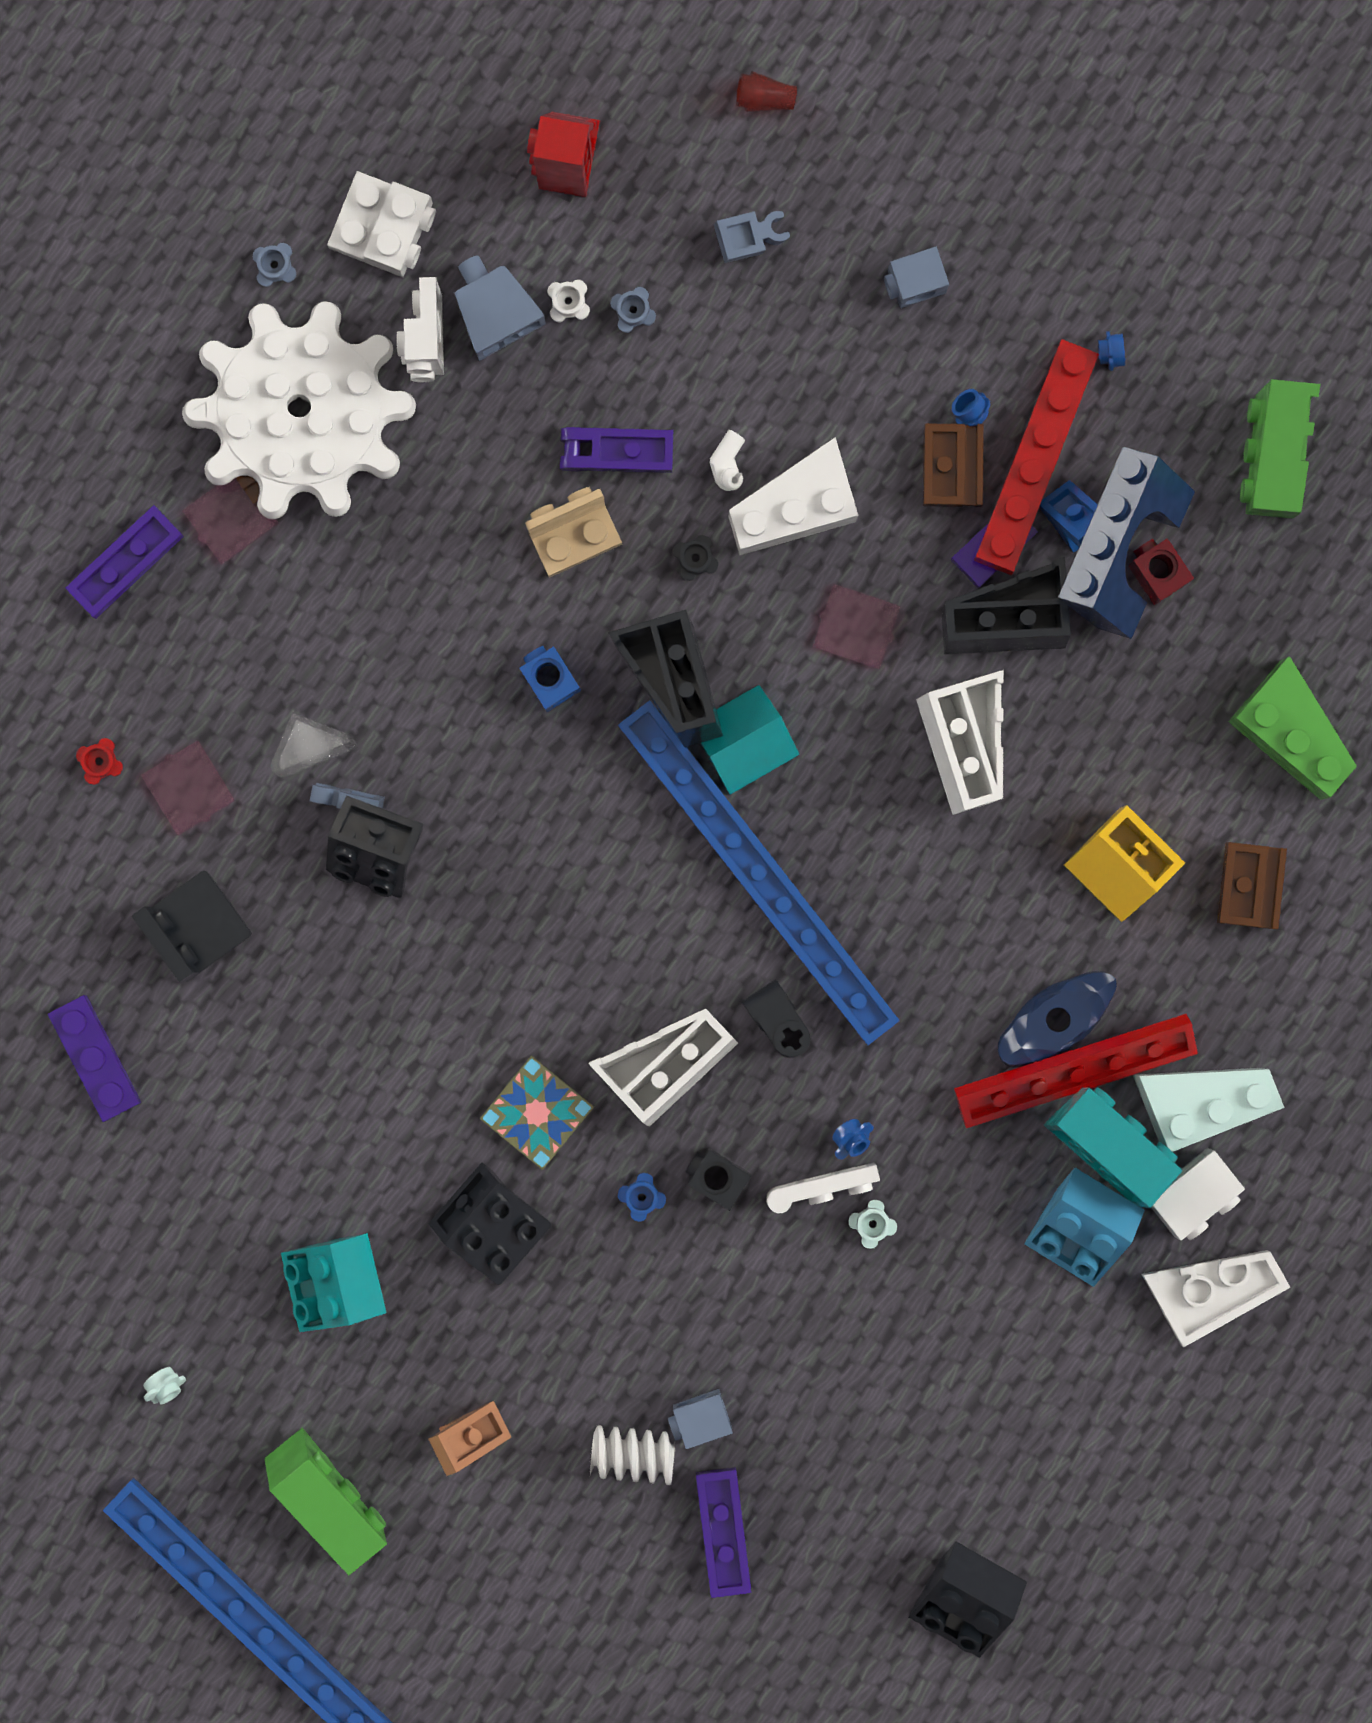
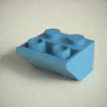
M1074 1168L1057 1188L1026 1239L1025 1245L1094 1287L1132 1244L1145 1210L1079 1169Z

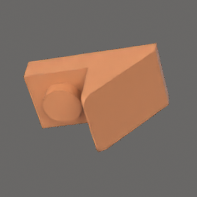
M492 1401L440 1427V1432L429 1438V1441L446 1476L457 1473L512 1437L495 1402Z

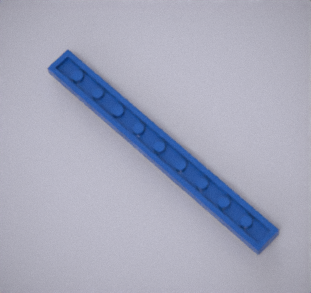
M649 700L618 724L624 735L866 1045L871 1044L899 1022L898 1017L688 748H684L652 702Z
M135 1478L103 1509L121 1529L326 1723H393Z

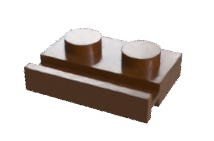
M924 424L923 506L982 507L984 424L965 426V424Z
M1226 842L1217 923L1279 929L1287 855L1286 848Z

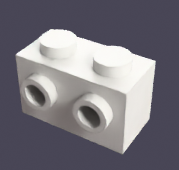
M1209 1148L1205 1149L1182 1168L1183 1171L1151 1207L1172 1235L1179 1240H1183L1185 1237L1192 1240L1200 1235L1209 1226L1206 1220L1218 1211L1223 1215L1234 1208L1240 1202L1238 1195L1245 1190L1215 1150Z

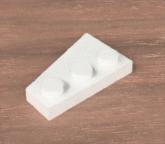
M1268 1250L1141 1274L1183 1347L1290 1288L1273 1255Z

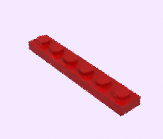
M1061 339L974 561L1012 576L1099 356L1098 353Z
M1183 1014L954 1088L964 1125L967 1129L1075 1094L1081 1088L1091 1089L1196 1055L1198 1051L1192 1022L1187 1014Z

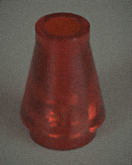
M751 71L750 75L741 74L737 86L736 106L745 107L746 112L793 110L796 102L797 86L782 83L754 71Z

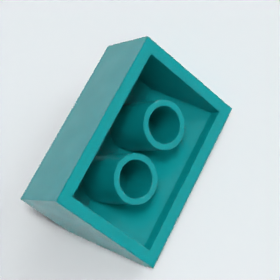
M1097 1087L1093 1091L1090 1088H1081L1045 1122L1044 1126L1126 1199L1139 1207L1151 1208L1183 1171L1174 1163L1178 1157L1164 1144L1158 1142L1155 1146L1143 1136L1147 1130L1130 1115L1123 1118L1112 1108L1116 1102L1102 1089Z

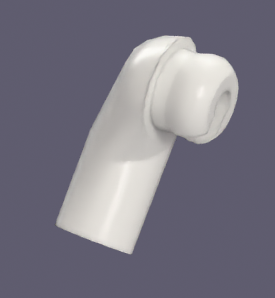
M732 430L727 431L710 458V466L715 483L725 491L736 490L743 482L742 473H739L734 458L744 444L745 439Z

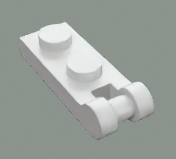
M873 1162L775 1186L767 1193V1204L773 1212L784 1213L791 1207L792 1202L808 1199L809 1204L814 1205L833 1200L832 1192L848 1189L849 1195L873 1190L872 1183L880 1181L877 1165Z

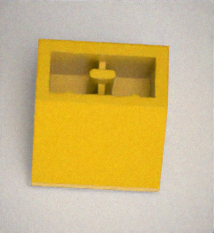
M1126 805L1119 808L1064 866L1120 922H1123L1157 893L1185 862Z

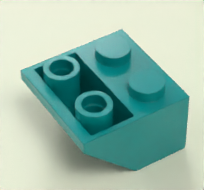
M368 1233L343 1237L281 1253L284 1265L283 1272L288 1282L293 1303V1314L297 1321L299 1332L349 1326L387 1313Z

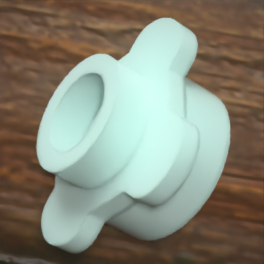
M871 1200L866 1209L860 1213H852L849 1217V1226L859 1232L862 1237V1245L866 1248H875L878 1245V1241L887 1235H894L897 1230V1223L895 1220L888 1218L884 1212V1204L879 1200ZM871 1220H875L877 1222L875 1228H871L869 1226V1222Z
M171 1367L159 1370L149 1377L143 1385L147 1391L144 1396L145 1401L151 1400L153 1404L158 1402L165 1404L171 1401L181 1392L179 1386L186 1381V1378L184 1376L179 1377Z

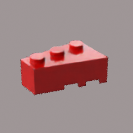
M550 112L540 116L538 129L531 128L527 146V153L530 154L529 164L532 165L531 175L537 177L539 189L586 197L600 120L558 112Z

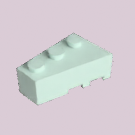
M1247 1068L1133 1075L1159 1142L1168 1147L1172 1152L1284 1108L1269 1069Z

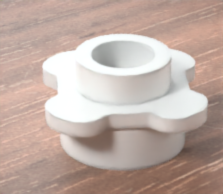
M575 280L561 284L554 282L548 287L547 293L552 298L553 308L550 310V316L554 321L563 322L565 318L571 317L583 320L589 315L590 309L585 304L584 296L587 292V286L583 281ZM568 297L572 299V303L569 305L565 303V299Z

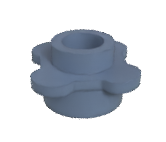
M280 243L277 246L259 247L253 252V260L257 263L259 269L257 281L260 285L269 287L273 282L283 280L286 283H290L295 279L296 270L291 266L290 261L292 249L288 244ZM274 261L278 262V267L272 268L271 263Z
M637 287L634 291H628L623 295L616 294L611 299V308L617 312L619 318L618 328L624 333L631 332L636 326L642 324L650 326L655 322L656 313L649 307V293L645 288ZM630 307H636L637 312L631 313L629 311Z

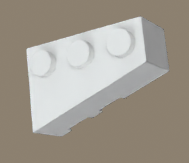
M836 437L729 510V520L739 555L856 522L858 513Z
M1004 670L938 689L916 699L953 815L1003 799V747H1001L1003 708H1001V684L1003 683Z
M704 1009L659 1030V1032L638 1042L630 1043L624 1046V1048L588 1064L633 1113L650 1127L730 1052L738 1042L707 1009Z

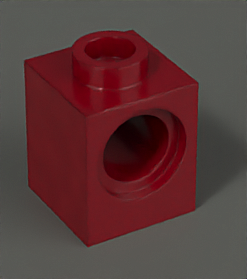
M1168 538L1159 544L1154 539H1151L1134 550L1133 553L1136 559L1128 565L1154 606L1194 579ZM1160 559L1165 562L1168 568L1166 578L1159 579L1151 574L1149 570L1150 560Z

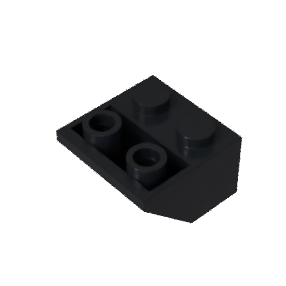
M955 1541L938 1562L908 1618L921 1624L926 1630L936 1633L956 1644L961 1650L972 1653L980 1658L1014 1621L1027 1581Z

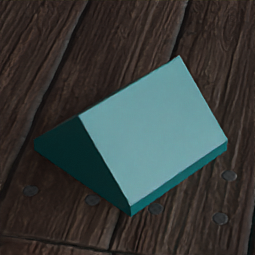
M760 685L716 709L723 736L700 743L729 795L800 755L782 717Z

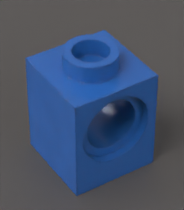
M541 646L523 658L526 664L521 666L520 670L546 712L581 692L580 687L554 646L547 651L544 646ZM545 666H553L560 672L558 682L550 687L542 686L537 682V674Z

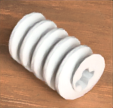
M597 1425L593 1435L590 1474L594 1466H597L600 1478L605 1479L610 1468H614L616 1479L621 1481L626 1470L630 1469L633 1482H638L642 1472L646 1471L649 1482L654 1484L659 1473L663 1472L666 1485H671L675 1442L670 1444L668 1433L663 1431L656 1443L653 1440L651 1430H646L642 1440L638 1441L634 1428L629 1429L624 1440L621 1439L618 1427H613L609 1438H605L602 1426Z

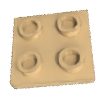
M590 487L583 488L567 497L569 503L555 509L553 504H549L530 514L532 519L525 524L549 578L622 545V541L606 509L604 496L600 489L592 492Z

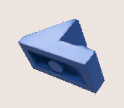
M1069 480L1044 498L1039 508L1071 551L1076 552L1080 548L1098 504Z

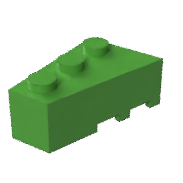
M1271 379L1256 394V399H1250L1247 422L1253 423L1252 439L1247 438L1244 447V463H1250L1249 479H1243L1240 490V502L1246 503L1245 514L1294 519L1301 513L1309 461H1306L1308 435L1313 436L1315 425L1314 422H1309L1310 404L1312 397H1319L1321 384Z
M1290 656L1278 662L1228 721L1320 800L1330 798L1357 767Z
M303 1427L265 1457L270 1492L348 1575L387 1545L383 1529L386 1527V1522L374 1507L371 1506L368 1509L365 1506L355 1486L348 1479H344L330 1459L320 1450Z

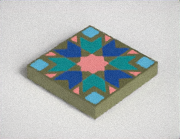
M531 1055L482 1115L480 1120L543 1170L595 1106Z

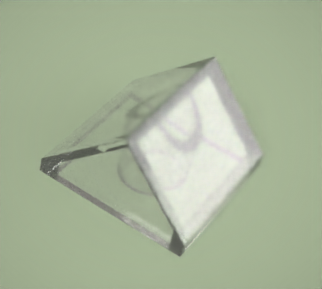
M292 712L270 767L273 774L285 779L359 747L356 740L349 735Z

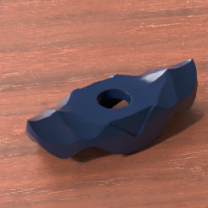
M1103 971L1087 972L1055 983L1035 995L1021 1008L1015 1019L1001 1035L997 1049L1000 1060L1009 1067H1022L1069 1050L1076 1043L1084 1039L1103 1017L1114 997L1117 988L1116 978ZM1054 1008H1062L1069 1015L1070 1023L1062 1032L1051 1030L1046 1023L1047 1014Z

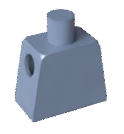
M478 255L465 260L458 266L467 285L458 289L455 292V296L479 361L546 324L545 317L540 308L505 266H500L488 273Z

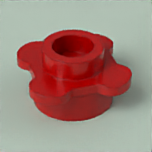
M103 738L98 744L89 747L83 746L78 749L76 759L81 762V766L86 772L84 779L89 784L96 785L104 777L109 775L119 776L121 774L123 764L116 759L114 754L115 744L112 740ZM97 758L103 759L102 765L96 764Z

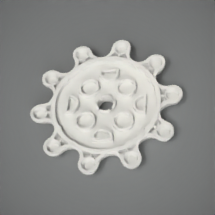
M326 301L318 303L314 306L307 324L298 328L284 325L279 318L278 312L271 305L265 303L258 304L249 313V324L253 335L251 341L246 346L231 348L220 341H209L201 347L199 352L202 365L217 376L218 387L215 393L209 397L188 401L183 407L182 415L184 421L190 427L211 429L220 437V449L206 462L204 468L205 476L208 481L218 486L225 485L239 476L254 478L260 487L257 503L259 512L268 519L282 517L288 509L291 498L300 492H310L315 495L320 501L322 509L328 515L334 517L342 516L347 513L351 505L347 482L352 474L358 471H367L378 478L389 479L398 472L400 468L399 458L383 444L381 432L384 426L390 422L404 421L411 418L416 409L415 399L405 391L386 390L378 381L379 369L393 355V344L386 336L373 335L360 344L345 342L339 334L341 312L334 303ZM297 397H301V399L306 400L311 405L310 412L304 417H295L288 411L289 404L296 400Z

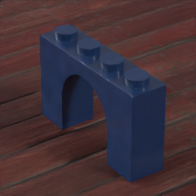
M1127 447L1122 448L1058 598L1096 628L1132 639L1147 604L1141 596L1130 588L1126 580V556L1133 534L1144 518L1180 528L1195 493L1159 456Z

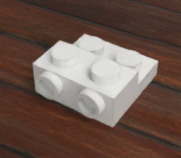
M357 171L327 246L329 249L404 277L407 267L413 269L418 261L421 246L416 244L422 230L426 232L430 230L436 209L432 208L431 197L427 194L394 181L392 184Z
M436 277L419 278V290L412 291L413 315H416V319H404V331H397L398 356H401L402 365L407 364V373H410V380L413 382H431L435 380V375H444L442 294Z

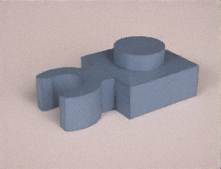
M755 211L717 220L714 223V228L724 263L763 254L766 251L764 241L771 245L784 243L790 237L789 232L777 234L771 228V224L780 221L784 217V213L782 211L771 212L762 222L757 221Z
M316 783V785L312 786L310 801L315 803L333 805L341 809L347 795L383 808L385 799L383 796L348 788L341 789L322 783Z

